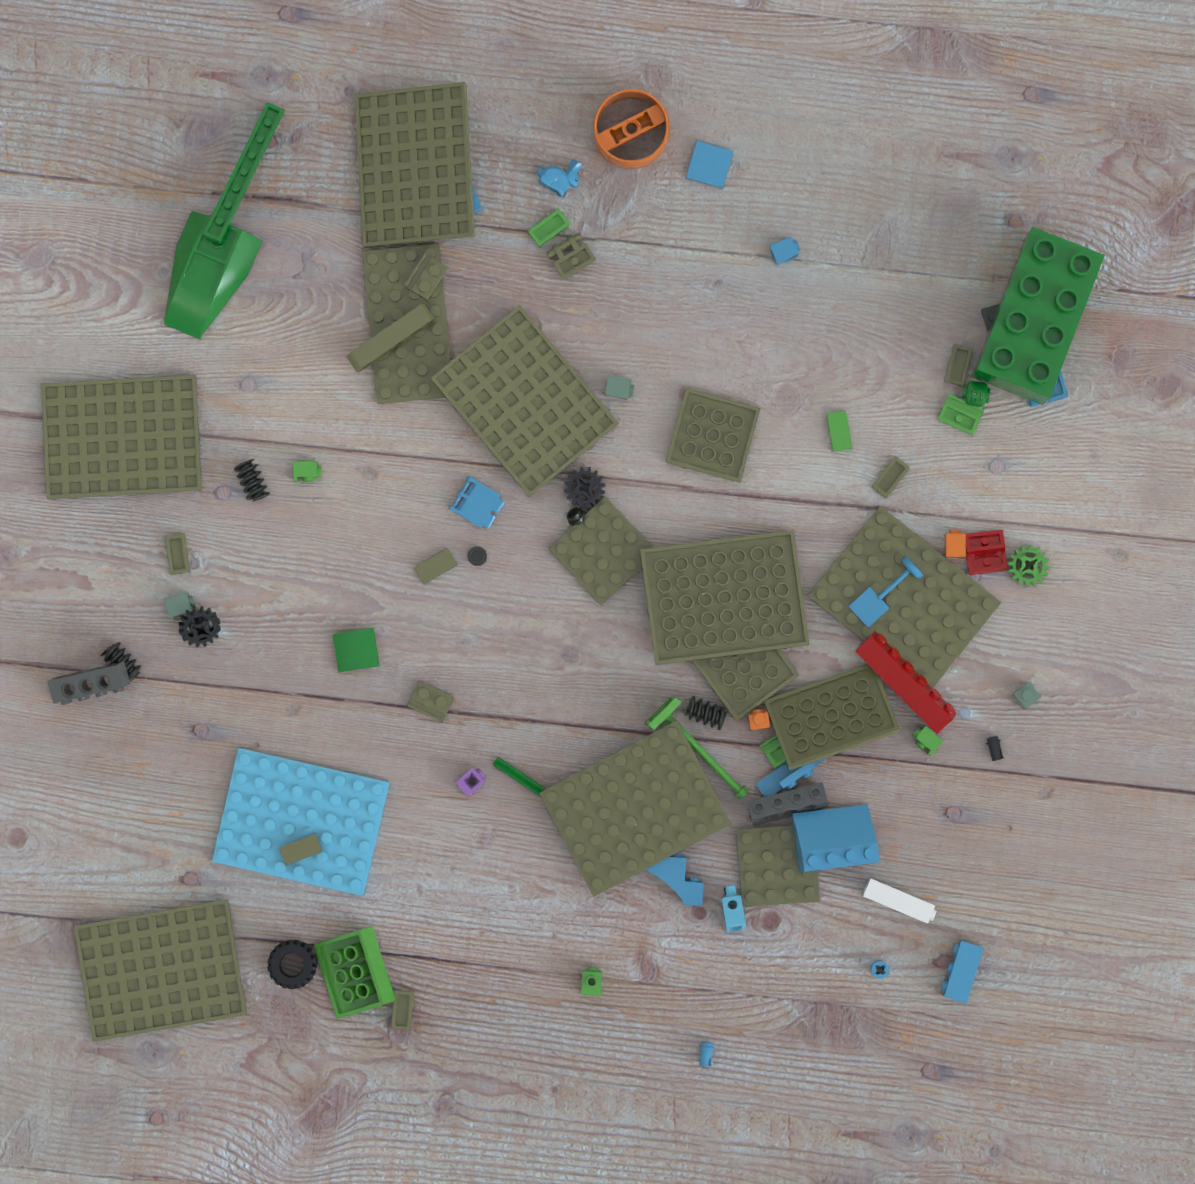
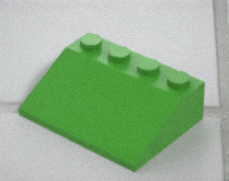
M372 926L314 944L337 1019L396 1000Z

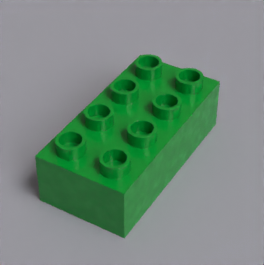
M1032 227L1025 236L971 377L1044 405L1051 397L1105 255Z

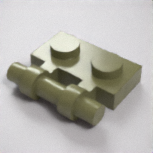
M580 233L574 236L570 235L566 241L552 246V249L546 252L550 259L556 255L558 256L559 260L554 262L553 265L563 280L596 261L586 243L580 247L577 242L583 239ZM569 247L574 249V251L565 256L562 251Z

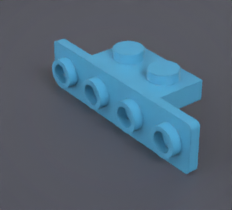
M827 758L793 770H789L787 763L758 781L756 786L764 797L774 795L785 787L789 790L798 784L797 779L801 776L805 779L813 774L812 769Z

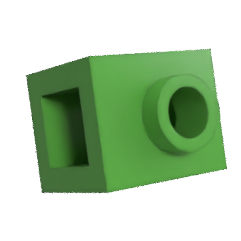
M587 967V970H583L581 995L601 996L602 971H598L599 968Z

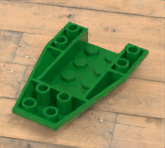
M191 211L176 246L164 325L200 339L247 278L262 240L230 225L221 244L203 237V232L210 220V216Z

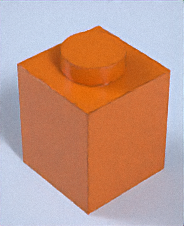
M949 530V533L944 535L945 558L966 557V533H961V530Z

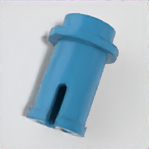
M703 1041L699 1045V1048H701L699 1065L711 1067L712 1051L715 1047L712 1042Z

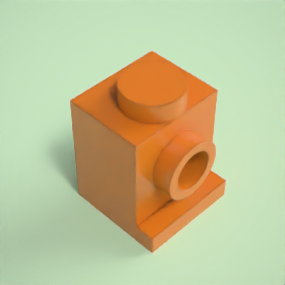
M766 709L753 710L747 713L750 731L770 728Z

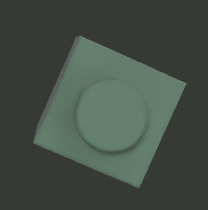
M608 375L605 396L628 400V396H632L634 390L631 379Z
M188 593L164 599L171 619L186 615V610L192 612L193 607L196 606L193 596H189Z
M1030 682L1025 683L1012 693V696L1022 709L1028 708L1041 698Z

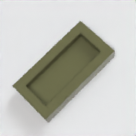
M957 344L953 345L944 382L963 387L973 348Z
M895 456L871 487L887 498L911 467Z
M185 534L165 536L170 575L190 572Z
M447 548L414 568L425 585L458 564Z
M316 834L279 847L286 866L323 852Z
M394 990L396 1000L393 1002L391 1029L411 1031L414 991Z

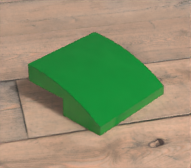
M374 628L333 634L338 673L380 666Z

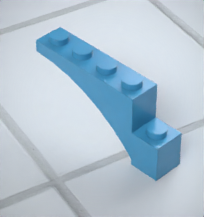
M676 853L646 869L668 884L683 900V905L702 906L704 882H701L700 878L689 877V880H685L687 857H683V853Z

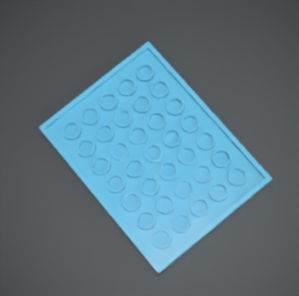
M238 748L212 862L364 896L390 782ZM316 834L323 852L286 866L279 847Z

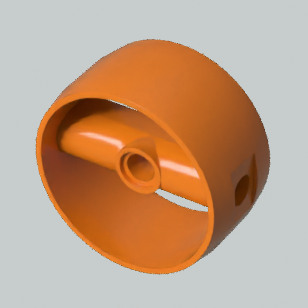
M637 89L618 91L605 99L596 111L593 121L595 145L599 153L609 163L619 168L640 169L652 164L663 154L669 141L670 121L668 114L661 102L645 91ZM624 99H638L652 105V107L599 134L597 133L598 122L602 114L612 104ZM665 124L666 134L660 147L650 156L630 161L617 158L609 153L613 149L629 141L636 140L646 132ZM630 125L637 128V131L633 134L626 131V128Z

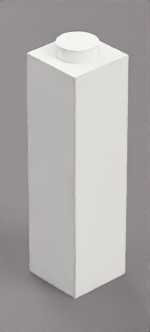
M869 878L862 894L863 897L927 924L929 920L933 921L937 910H934L935 905Z

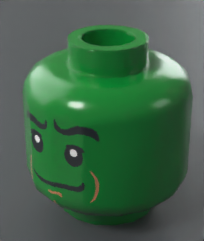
M969 381L967 387L963 386L962 398H965L967 405L983 407L985 403L989 402L991 388H988L985 382Z

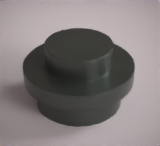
M578 507L572 508L566 516L568 523L572 526L582 523L585 511Z
M473 547L469 550L468 560L472 565L480 566L486 562L487 553L482 547Z

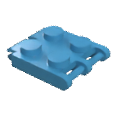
M467 476V482L462 490L458 491L456 500L448 509L479 528L485 526L489 529L496 518L490 513L494 511L498 514L505 502L500 499V494L474 478ZM472 482V485L470 486L469 490H468L467 493L465 494L464 492L466 491V489H467V487L469 486V484ZM461 497H463L461 503L459 504V506H458L457 509H456V508H455L456 505L458 504V502H459V500L461 499Z

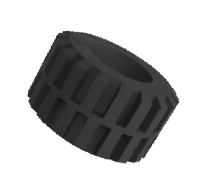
M287 940L278 944L271 951L267 961V969L270 972L271 979L275 981L274 983L282 986V988H301L308 984L316 974L318 966L317 956L313 952L312 947H309L307 943L300 940ZM288 953H297L304 961L302 972L296 976L287 975L281 967V961Z

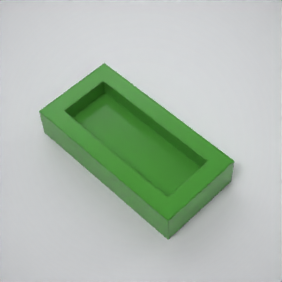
M557 209L531 228L528 233L538 247H541L570 226V223L560 209Z
M846 410L827 413L833 452L852 449Z

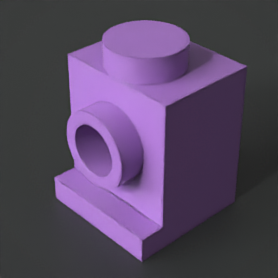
M472 767L455 783L469 797L486 782L484 780L486 775L480 768L475 770ZM471 777H474L476 779V783L474 785H471L469 783V779Z

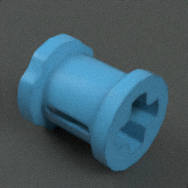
M875 961L871 964V973L876 978L882 979L888 975L889 967L883 961ZM876 965L884 966L882 969L884 972L882 974L875 973L877 970L875 968Z

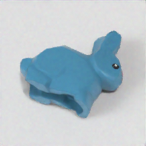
M573 159L570 161L566 171L558 166L538 167V183L556 192L559 197H563L570 186L573 188L578 187L579 176L577 173L582 163Z

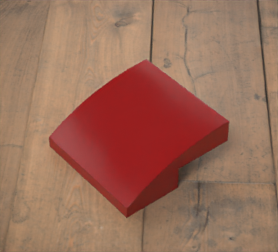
M1003 529L966 534V558L969 575L1008 570Z

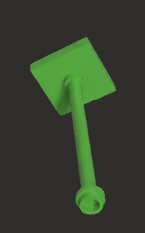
M672 695L645 723L654 730L662 722L670 724L676 721L672 717V712L681 702ZM680 725L690 746L736 792L734 796L742 799L748 793L747 787L745 785L741 787Z

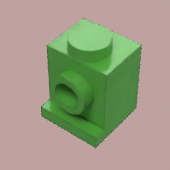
M293 461L294 482H299V478H302V482H313L314 478L322 477V466H318L317 461Z
M926 726L923 728L918 727L912 734L914 739L917 740L915 744L924 751L927 748L929 756L943 742L940 737Z

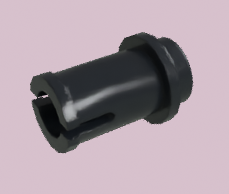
M998 736L989 737L986 745L989 746L992 761L1004 758L999 743L1001 739H998Z

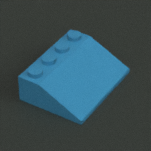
M868 804L792 814L799 872L880 862L878 843Z

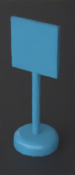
M906 555L901 561L907 570L882 593L877 595L869 587L849 605V608L868 628L889 609L882 600L885 595L909 573L917 579L924 576Z

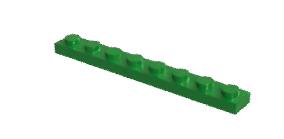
M268 102L266 103L203 232V237L221 244L283 117L284 109Z

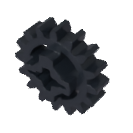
M581 467L580 472H577L575 469L573 470L574 476L568 474L567 477L570 481L564 482L568 486V488L564 489V492L570 494L566 498L567 500L573 499L572 505L579 503L580 509L582 505H586V508L589 509V504L592 503L593 506H596V500L602 501L600 494H605V491L601 490V488L606 485L605 483H600L603 476L597 477V470L591 473V467H588L587 471H584L583 467ZM582 475L590 476V477H592L593 479H591V480L583 479ZM576 480L578 483L577 488L572 491V484ZM580 480L585 485H590L588 487L589 495L585 491H580ZM598 485V491L594 496L592 493L593 487ZM584 496L587 498V501L579 500L576 497Z
M194 606L192 612L186 610L187 616L181 615L182 622H178L179 633L182 635L183 641L188 640L190 646L195 643L196 647H199L200 643H203V646L206 647V642L213 643V637H219L218 632L221 631L220 619L217 618L216 612H211V608L205 611L203 606L200 607V610H197Z

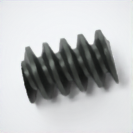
M254 459L240 463L234 468L235 472H240L237 478L243 479L240 485L246 486L243 492L249 493L246 496V500H253L252 502L270 495V492L263 491L267 488V485L260 484L264 481V478L257 477L261 474V471L254 470L259 466L258 464L251 463Z
M121 642L112 644L100 656L106 655L104 661H111L110 664L124 661L131 682L140 674L141 665L134 666L136 659L129 661L131 654L124 655L126 648L119 649Z
M692 696L685 715H689V720L696 716L697 723L703 719V725L705 726L710 721L711 728L718 724V730L720 731L727 712L725 713L724 706L717 710L716 703L712 707H710V701L703 705L702 698L695 702V696Z

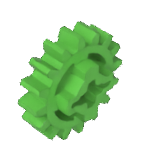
M1023 545L1021 546V551L1018 549L1014 550L1015 556H1009L1013 561L1007 563L1008 566H1012L1008 573L1014 574L1011 579L1017 578L1018 585L1024 582L1025 587H1028L1031 582L1032 586H1036V580L1042 583L1041 576H1048L1045 570L1050 569V567L1046 566L1045 563L1049 559L1043 558L1046 554L1045 552L1039 553L1040 547L1033 550L1032 545H1029L1028 549ZM1024 553H1031L1036 556L1030 558L1024 555ZM1017 559L1020 562V568L1018 570H1016ZM1035 560V562L1031 566L1032 570L1027 569L1022 572V570L1026 566L1025 561L1029 563ZM1038 562H1041L1040 573L1037 570ZM1030 574L1033 578L1027 579L1022 577V575Z

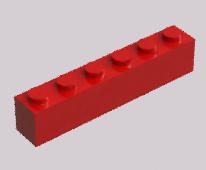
M874 631L855 650L936 734L954 719L957 714L954 707L950 703H946L936 689L931 688L926 678L919 675L914 670L913 665L905 661L900 656L899 651L887 643L886 638L882 634Z

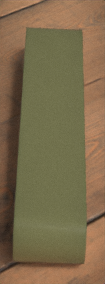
M423 303L350 352L346 357L358 373L431 324L435 318Z

